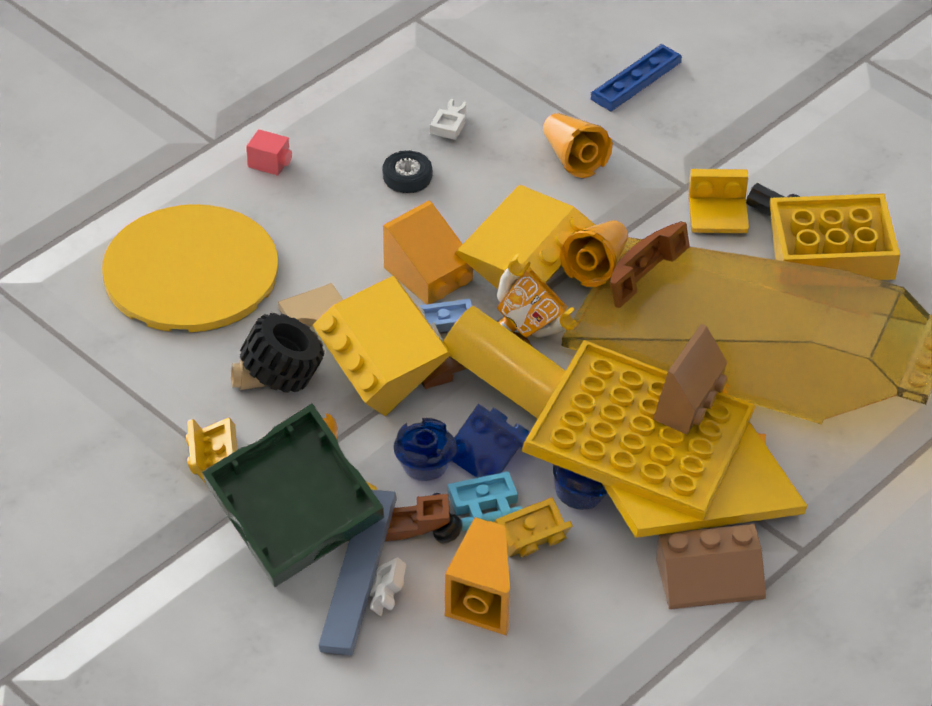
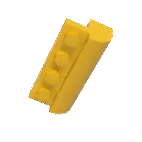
M474 305L460 316L443 340V343L451 353L450 357L537 419L566 371Z

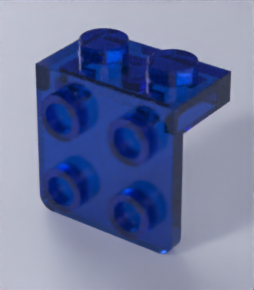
M477 404L446 448L445 456L476 478L502 473L519 448L522 450L530 431L518 423L514 427L507 423L508 417L493 407L489 411L480 404Z

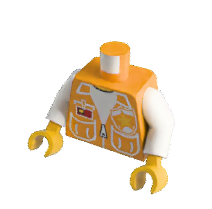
M515 254L509 262L508 268L501 276L497 291V298L500 302L497 309L504 316L498 323L511 332L517 329L525 338L530 335L536 338L556 335L564 330H572L582 322L581 318L574 320L570 315L575 309L571 307L566 311L568 306L529 267L531 263L528 261L526 265L520 264L517 260L520 254Z

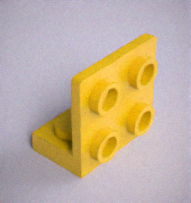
M748 169L690 170L688 199L691 232L748 233L749 223L746 204Z

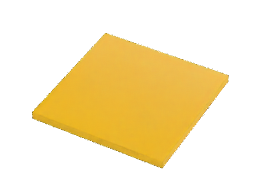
M583 340L527 436L521 452L608 486H615L703 522L756 406L725 393L717 392L711 409L706 408L701 424L699 426L694 424L688 435L653 420L667 371Z
M724 387L722 393L732 396L727 388ZM750 422L703 522L615 486L603 484L635 538L805 514L807 504Z

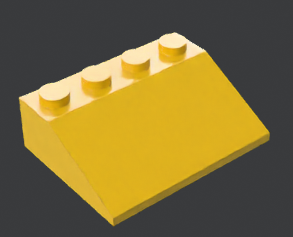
M519 184L458 248L455 254L497 290L502 274L517 253L520 254L517 258L518 262L526 265L529 261L531 263L529 267L547 283L562 267L560 251L568 236L576 231L595 226V224L574 206Z
M885 193L770 198L775 263L780 284L896 279L900 251Z
M395 276L380 281L334 304L312 325L364 403L384 416H387L451 355L448 348Z

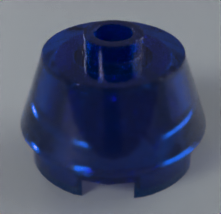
M422 418L421 423H414L410 426H407V423H405L399 429L393 448L399 463L408 476L420 481H430L439 478L445 473L455 456L457 445L452 434L447 431L445 423L433 418Z
M553 465L556 495L565 505L580 510L592 509L608 494L602 483Z

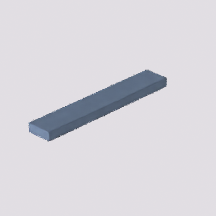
M372 490L383 506L384 518L349 540L318 645L322 653L353 655L397 497L394 491Z

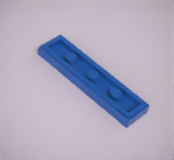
M660 44L592 91L591 100L612 112L679 65L682 61V55Z

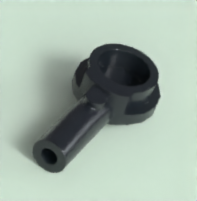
M450 513V522L433 530V536L440 543H449L455 540L462 530V520L457 515Z

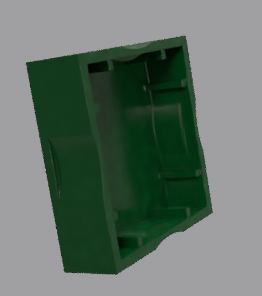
M313 403L273 427L260 440L239 448L202 472L206 485L274 588L384 518L382 504L360 472L346 459L340 449L337 438Z

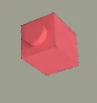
M258 129L246 146L249 168L277 176L285 166L289 165L292 158V150H289V137Z

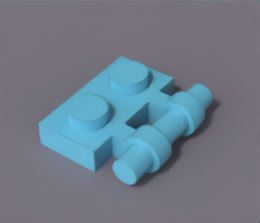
M509 471L448 484V494L456 515L466 513L470 515V517L461 518L463 524L461 531H467L475 517L494 522L497 518L523 509L522 506L509 507V504L518 503V493ZM497 508L495 512L485 514L481 512V510Z

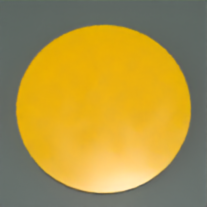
M202 204L167 207L134 220L113 238L104 254L102 263L103 283L112 303L130 319L136 318L145 322L147 327L169 332L171 329H188V332L208 331L241 320L255 311L257 305L265 297H269L276 284L278 272L277 250L273 240L264 228L251 218L234 210Z

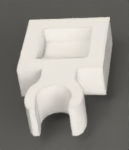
M450 99L448 101V110L439 109L430 124V134L456 140L465 124L466 102L463 101L460 107H455L454 99Z
M398 557L378 567L370 592V595L374 597L371 601L370 609L379 616L382 615L384 607L390 611L393 609L395 604L394 594L399 592L404 584L407 564Z

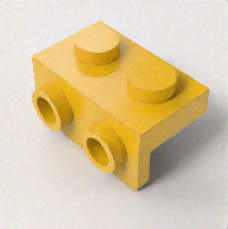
M230 417L205 428H201L194 419L187 422L188 434H186V442L190 453L187 463L191 472L194 475L198 474L204 482L202 474L204 470L237 450L236 426Z
M553 497L497 518L494 521L506 527L508 556L512 557L520 554L521 558L535 553L539 550L538 546L548 542L549 546H553L567 539L566 534L573 527L571 521L564 522Z

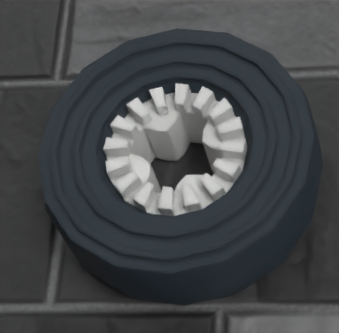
M411 150L391 154L386 158L382 167L385 184L392 190L401 193L421 191L430 184L433 177L432 163L428 157L420 152Z

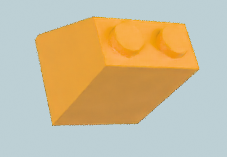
M428 200L383 225L384 268L426 305L444 298L449 293L467 285L473 280V268L455 254L462 245V242L431 201Z
M475 517L445 573V616L507 635L509 631L510 579L506 527Z

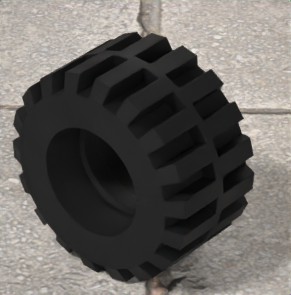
M277 313L264 314L258 318L240 349V359L243 361V366L250 371L249 374L253 378L258 379L260 383L269 386L271 389L281 390L286 393L290 391L299 392L300 389L303 390L325 355L322 341L318 339V335L310 330L309 326L301 323L294 317L291 318L288 315H279Z

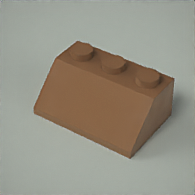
M703 324L699 326L667 372L653 420L688 435L694 424L698 426L701 424L706 408L711 409L717 392H722L728 376L724 375L727 361L707 326Z
M755 524L674 532L658 536L656 561L669 609L766 599L762 548Z

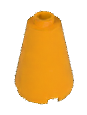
M561 113L550 115L544 122V135L566 171L571 175L579 178L591 177L596 174L594 172L600 166L604 167L608 163L612 154L613 142L603 127Z
M610 220L576 231L568 236L560 251L561 265L566 274L571 279L574 277L581 282L580 285L585 287H597L606 283L611 278L628 241L626 227L619 221Z

